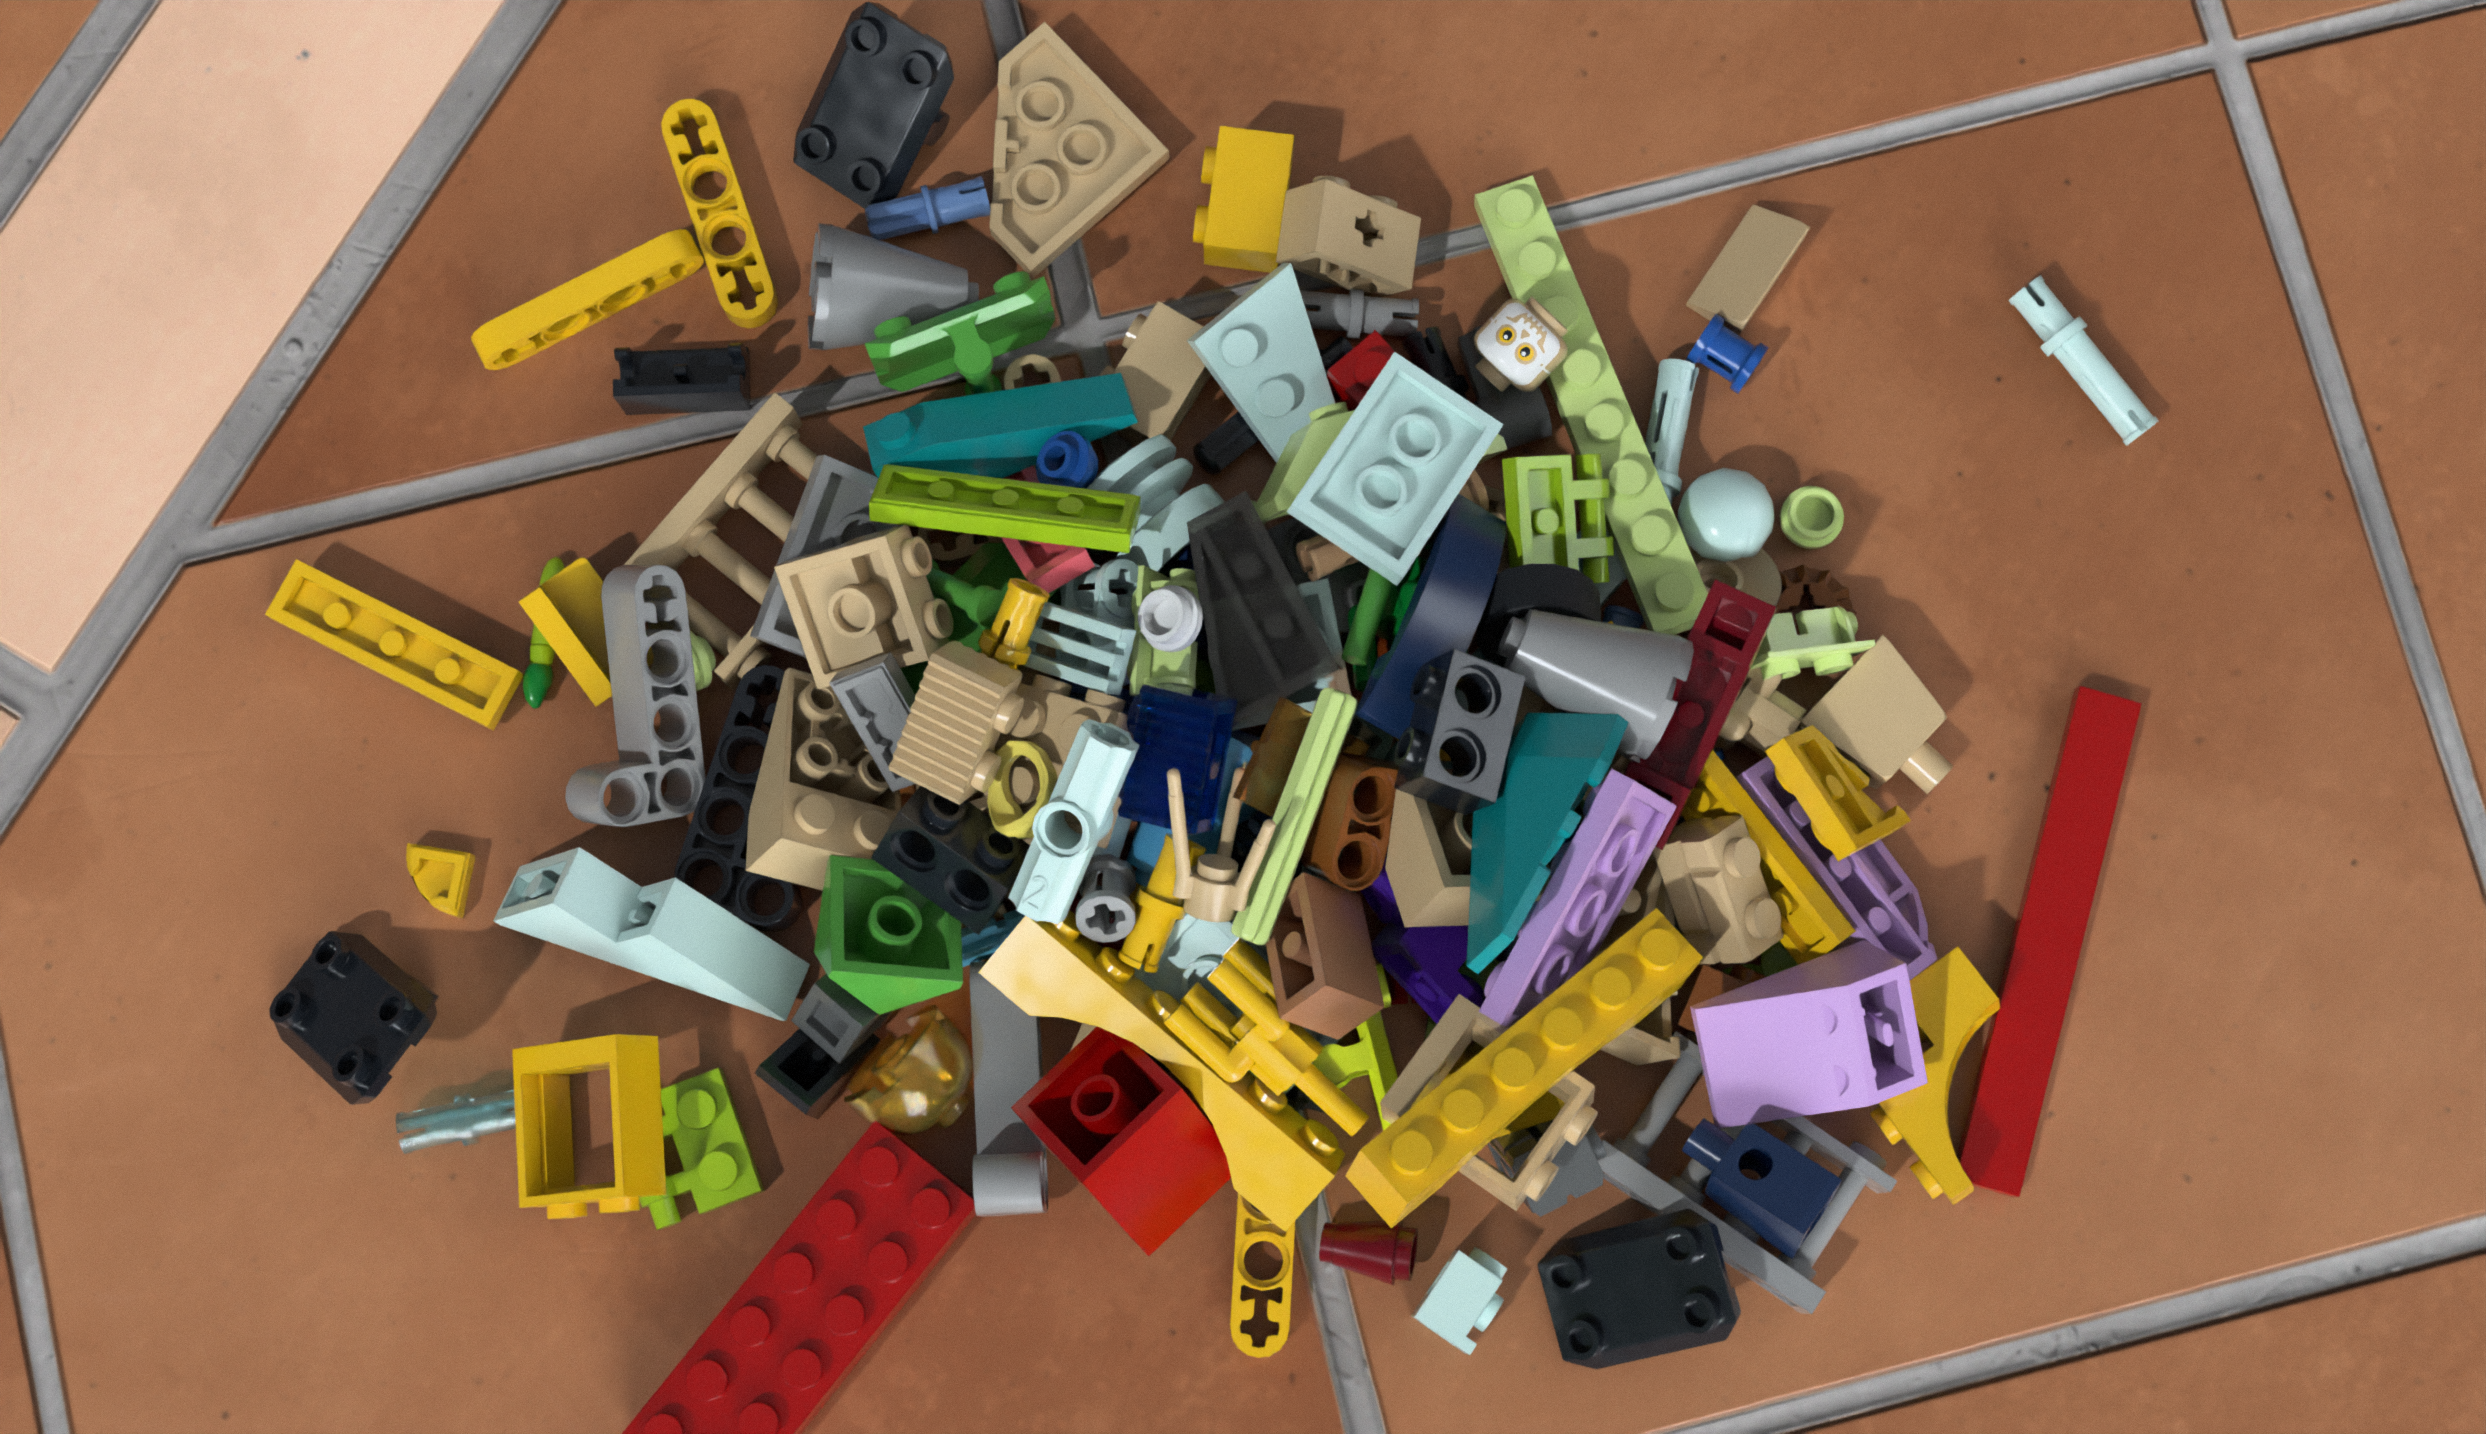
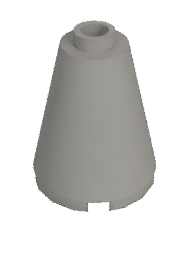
M818 223L817 225L818 232L815 233L809 286L811 311L815 312V315L808 316L807 326L808 348L811 350H830L865 345V343L876 339L874 329L886 320L905 316L910 319L912 325L979 301V284L968 282V271L965 268L832 224Z
M1530 609L1523 620L1514 616L1511 618L1503 633L1497 653L1507 657L1504 665L1505 669L1525 676L1524 685L1562 713L1618 714L1629 722L1616 752L1626 759L1640 763V758L1646 760L1650 756L1672 718L1678 702L1672 700L1676 687V678L1686 682L1694 649L1692 641L1678 635Z

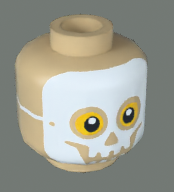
M1532 296L1526 303L1515 298L1508 299L1474 336L1475 348L1483 357L1475 367L1501 392L1510 384L1520 391L1532 392L1565 359L1568 348L1562 337L1568 330Z

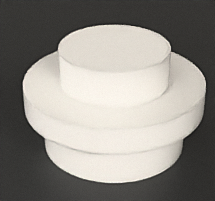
M1176 585L1161 587L1148 594L1139 607V628L1147 642L1158 650L1165 652L1184 650L1194 642L1201 630L1203 621L1201 604L1196 595L1186 588Z

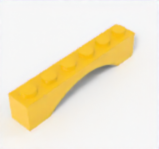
M1657 908L1654 909L1360 1149L1345 1176L1389 1227L1393 1228L1441 1188L1473 1156L1550 1088L1603 1046L1635 1026L1676 992L1703 957Z
M1069 910L1064 921L1058 925L1047 921L1036 922L1025 916L978 973L1029 1016L1059 1017L1098 1026L1133 1042L1163 1063L1191 1091L1212 1122L1227 1157L1234 1190L1285 1232L1335 1177L1346 1154L1339 1148L1335 1135L1322 1123L1313 1119L1308 1121L1287 1104L1288 1100L1284 1092L1277 1096L1258 1077L1256 1078L1249 1071L1237 1082H1228L1218 1075L1163 1024L1180 1003L1164 991H1153L1143 981L1138 979L1134 975V967L1117 958V950L1110 947L1102 948L1097 942L1084 936L1076 925L1075 914Z

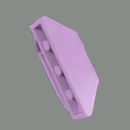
M1768 756L1736 777V780L1855 929L1856 932L1830 952L1865 940L1904 961L1907 965L1909 981L1937 960L1934 945L1928 942V924L1918 890L1881 839L1838 862L1832 851L1824 847L1815 837L1811 828V820L1796 797L1786 791L1779 783L1775 775L1774 764Z

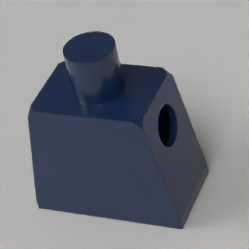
M1703 1118L1682 1148L1684 1153L1712 1172L1705 1190L1707 1196L1790 1259L1794 1257L1827 1210L1842 1179L1750 1122L1745 1125L1737 1138L1734 1139ZM1749 1169L1755 1171L1761 1179H1749L1740 1170Z

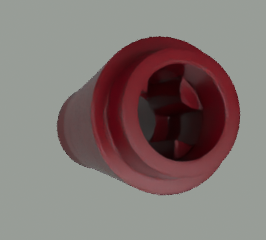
M1384 1220L1338 1222V1224L1325 1222L1320 1240L1319 1259L1320 1262L1332 1263L1335 1266L1390 1285H1394L1396 1279L1411 1281L1417 1255L1418 1229L1404 1227L1402 1220L1393 1228H1390Z

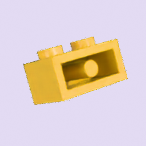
M1220 126L1217 147L1205 146L1201 183L1211 184L1209 206L1197 205L1193 232V242L1203 243L1204 265L1271 273L1279 266L1276 258L1286 190H1289L1294 135Z

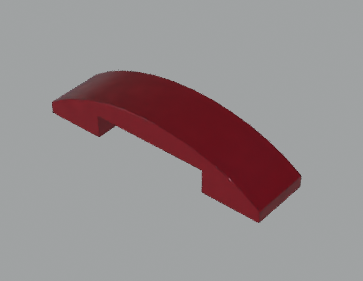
M1716 579L1687 640L1693 642L1694 653L1686 682L1676 678V687L1672 700L1678 702L1672 718L1650 756L1646 760L1640 758V763L1630 761L1624 773L1625 776L1677 806L1655 846L1661 850L1664 849L1698 782L1777 610V607Z

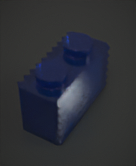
M1173 683L1143 684L1139 691L1140 694H1137L1132 700L1127 716L1128 730L1130 733H1133V740L1140 746L1118 795V798L1121 799L1118 814L1120 817L1171 829L1167 772L1175 768L1180 771L1187 834L1193 835L1212 831L1238 699Z

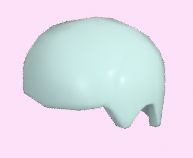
M1721 468L1700 475L1690 484L1681 499L1678 509V522L1687 544L1701 557L1728 562L1738 560L1741 557H1753L1761 550L1772 533L1774 506L1765 485L1746 471Z

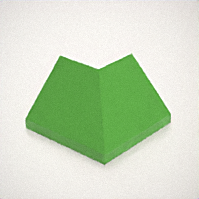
M829 856L814 953L827 976L879 1015L960 989L963 984L961 922L875 860Z

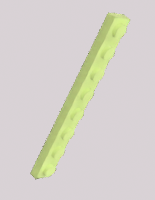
M1532 175L1475 194L1474 207L1511 297L1526 303L1532 296L1568 330L1562 337L1568 348L1567 355L1545 380L1576 455L1601 454L1602 479H1609L1610 498L1604 499L1606 528L1609 536L1613 537L1614 548L1646 626L1650 631L1672 635L1690 630L1699 615L1708 592L1534 177Z

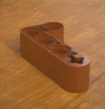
M1350 753L1339 754L1300 858L1301 864L1307 871L1350 891L1363 890L1372 885L1379 877L1389 844L1396 792L1394 786L1399 766L1395 764V761ZM1359 783V787L1354 795L1355 788ZM1344 848L1341 857L1338 859L1341 850Z

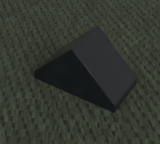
M798 1029L758 1066L755 1074L805 1115L819 1119L875 1050L881 1039L873 1034L839 1064L801 1029Z

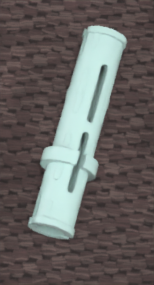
M2041 275L2029 283L2028 287H2023L2008 301L2017 308L2043 340L2044 344L2040 348L2047 357L2051 354L2056 356L2121 436L2123 443L2126 446L2159 422V420L2150 413L2084 332V329L2088 326L2080 316L2074 319L2045 284Z
M1670 358L1663 359L1659 363L1657 385L1645 444L1672 507L1673 497L1679 496L1682 486V480L1678 477L1679 463L1699 368L1686 360Z

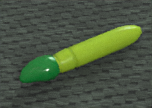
M556 556L548 560L542 571L539 586L564 569V564L559 557ZM533 624L532 645L530 646L529 657L530 664L525 669L523 675V692L525 700L533 709H537L541 706L553 682L554 674L551 665L553 664L555 651L536 625Z

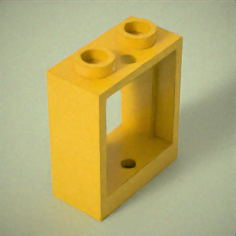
M613 1034L512 1049L519 1208L547 1207V1219L576 1218L588 1216L587 1204L599 1202L600 1214L631 1212L640 1210L639 1198L666 1195L658 1036ZM609 1069L615 1181L575 1186L569 1075Z

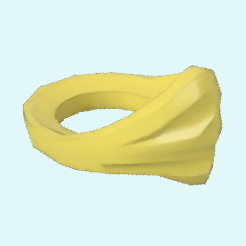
M1009 740L995 752V754L1001 756L1002 760L998 773L988 788L987 804L989 815L995 830L1003 835L1018 839L1033 838L1032 827L1034 817L1040 808L1049 802L1058 777L1047 752L1039 745L1031 741ZM1022 755L1030 758L1035 764L1040 781L1037 802L1024 815L1020 806L1013 800L1009 788L1010 768L1014 761Z

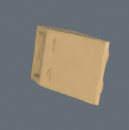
M788 668L784 672L749 810L746 871L823 891L827 861L830 855L872 859V855L901 809V795L899 790L892 792L832 687L817 689L812 674Z

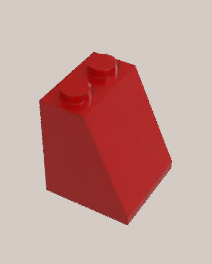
M1098 1026L1011 1107L1017 1116L1148 1257L1231 1178L1227 1157L1214 1127L1184 1090L1139 1046Z

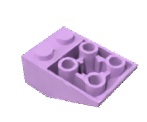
M1865 940L1690 1006L1714 1125L1718 1128L1746 1125L1748 1122L1760 1123L1868 1107L1928 1083L1907 965L1904 961Z

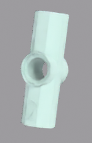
M1091 719L1084 721L1080 725L1049 802L1040 808L1034 817L1032 827L1034 837L1008 897L1016 905V911L1036 922L1047 921L1057 925L1066 918L1098 842L1112 828L1114 818L1112 809L1140 746L1131 738V733L1112 723H1101ZM1064 811H1069L1078 818L1082 826V834L1076 833L1068 826L1065 821Z

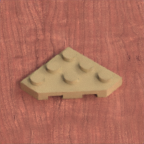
M1045 21L999 60L998 105L993 155V194L989 226L991 236L1032 279L1169 160V150Z

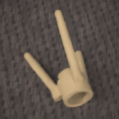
M1243 767L1236 768L1233 774L1217 853L1199 856L1197 865L1192 867L1190 865L1180 771L1172 768L1167 772L1168 800L1176 868L1173 896L1184 899V911L1200 920L1228 922L1235 918L1237 911L1246 910L1249 889L1276 828L1275 822L1271 819L1263 822L1242 870L1238 873V863L1231 858L1247 777V771Z

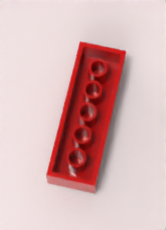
M875 1120L622 1434H802L976 1216L974 1196L888 1126Z

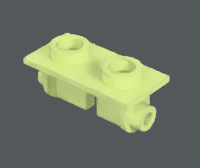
M1142 565L1138 566L1137 588L1132 595L1131 601L1136 634L1127 666V676L1130 682L1129 695L1164 709L1168 708V702H1188L1189 691L1195 690L1198 643L1194 641L1190 646L1178 652H1165L1154 648L1147 642L1139 628V607L1148 594L1168 585H1176L1190 590L1200 602L1202 584L1196 582V571L1191 569L1170 570L1169 578Z
M1840 606L1805 610L1795 614L1800 635H1797L1792 612L1774 614L1751 669L1761 667L1763 680L1782 674L1781 680L1801 673L1800 668L1814 667L1817 676L1829 675L1850 669L1854 665L1852 657L1876 646L1874 639L1865 641L1855 640L1854 635L1858 630L1857 618L1854 613L1847 612Z

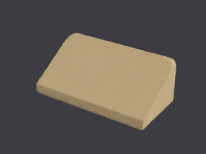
M1752 205L1687 301L1686 306L1709 321L1712 320L1715 314L1720 315L1724 318V326L1740 336L1804 240L1810 227L1794 218Z

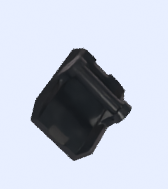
M865 2L852 11L797 129L793 162L864 209L869 205L896 198L921 146L924 144L932 146L943 135L950 116L941 110L940 107L954 80L952 61L944 44L927 33L923 34L880 3Z
M329 931L325 937L318 941L311 955L287 986L276 995L269 1011L270 1018L274 1021L281 1040L350 1105L370 1103L392 1078L389 1072L411 1044L416 1047L433 1024L437 1016L435 1002L439 996L425 984L404 972L363 935Z
M1684 1209L1564 1239L1555 1245L1538 1262V1270L1563 1360L1593 1369H1600L1725 1341L1734 1328L1741 1314V1309L1735 1288H1731L1721 1253L1724 1249L1716 1224L1691 1209Z

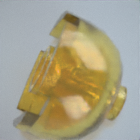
M927 1005L905 1020L913 1028L910 1033L903 1034L896 1040L889 1034L863 1062L847 1087L853 1094L844 1097V1102L868 1123L872 1124L874 1121H877L895 1135L919 1134L929 1129L935 1123L941 1129H944L963 1113L969 1103V1100L963 1095L971 1081L973 1058L967 1039L956 1024L936 1005Z

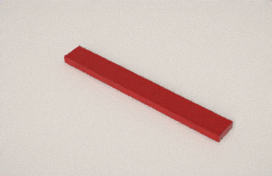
M2084 686L2074 689L1997 995L2000 1009L1991 1018L1957 1153L1962 1169L1973 1186L2014 1198L2020 1197L2142 705L2140 702Z

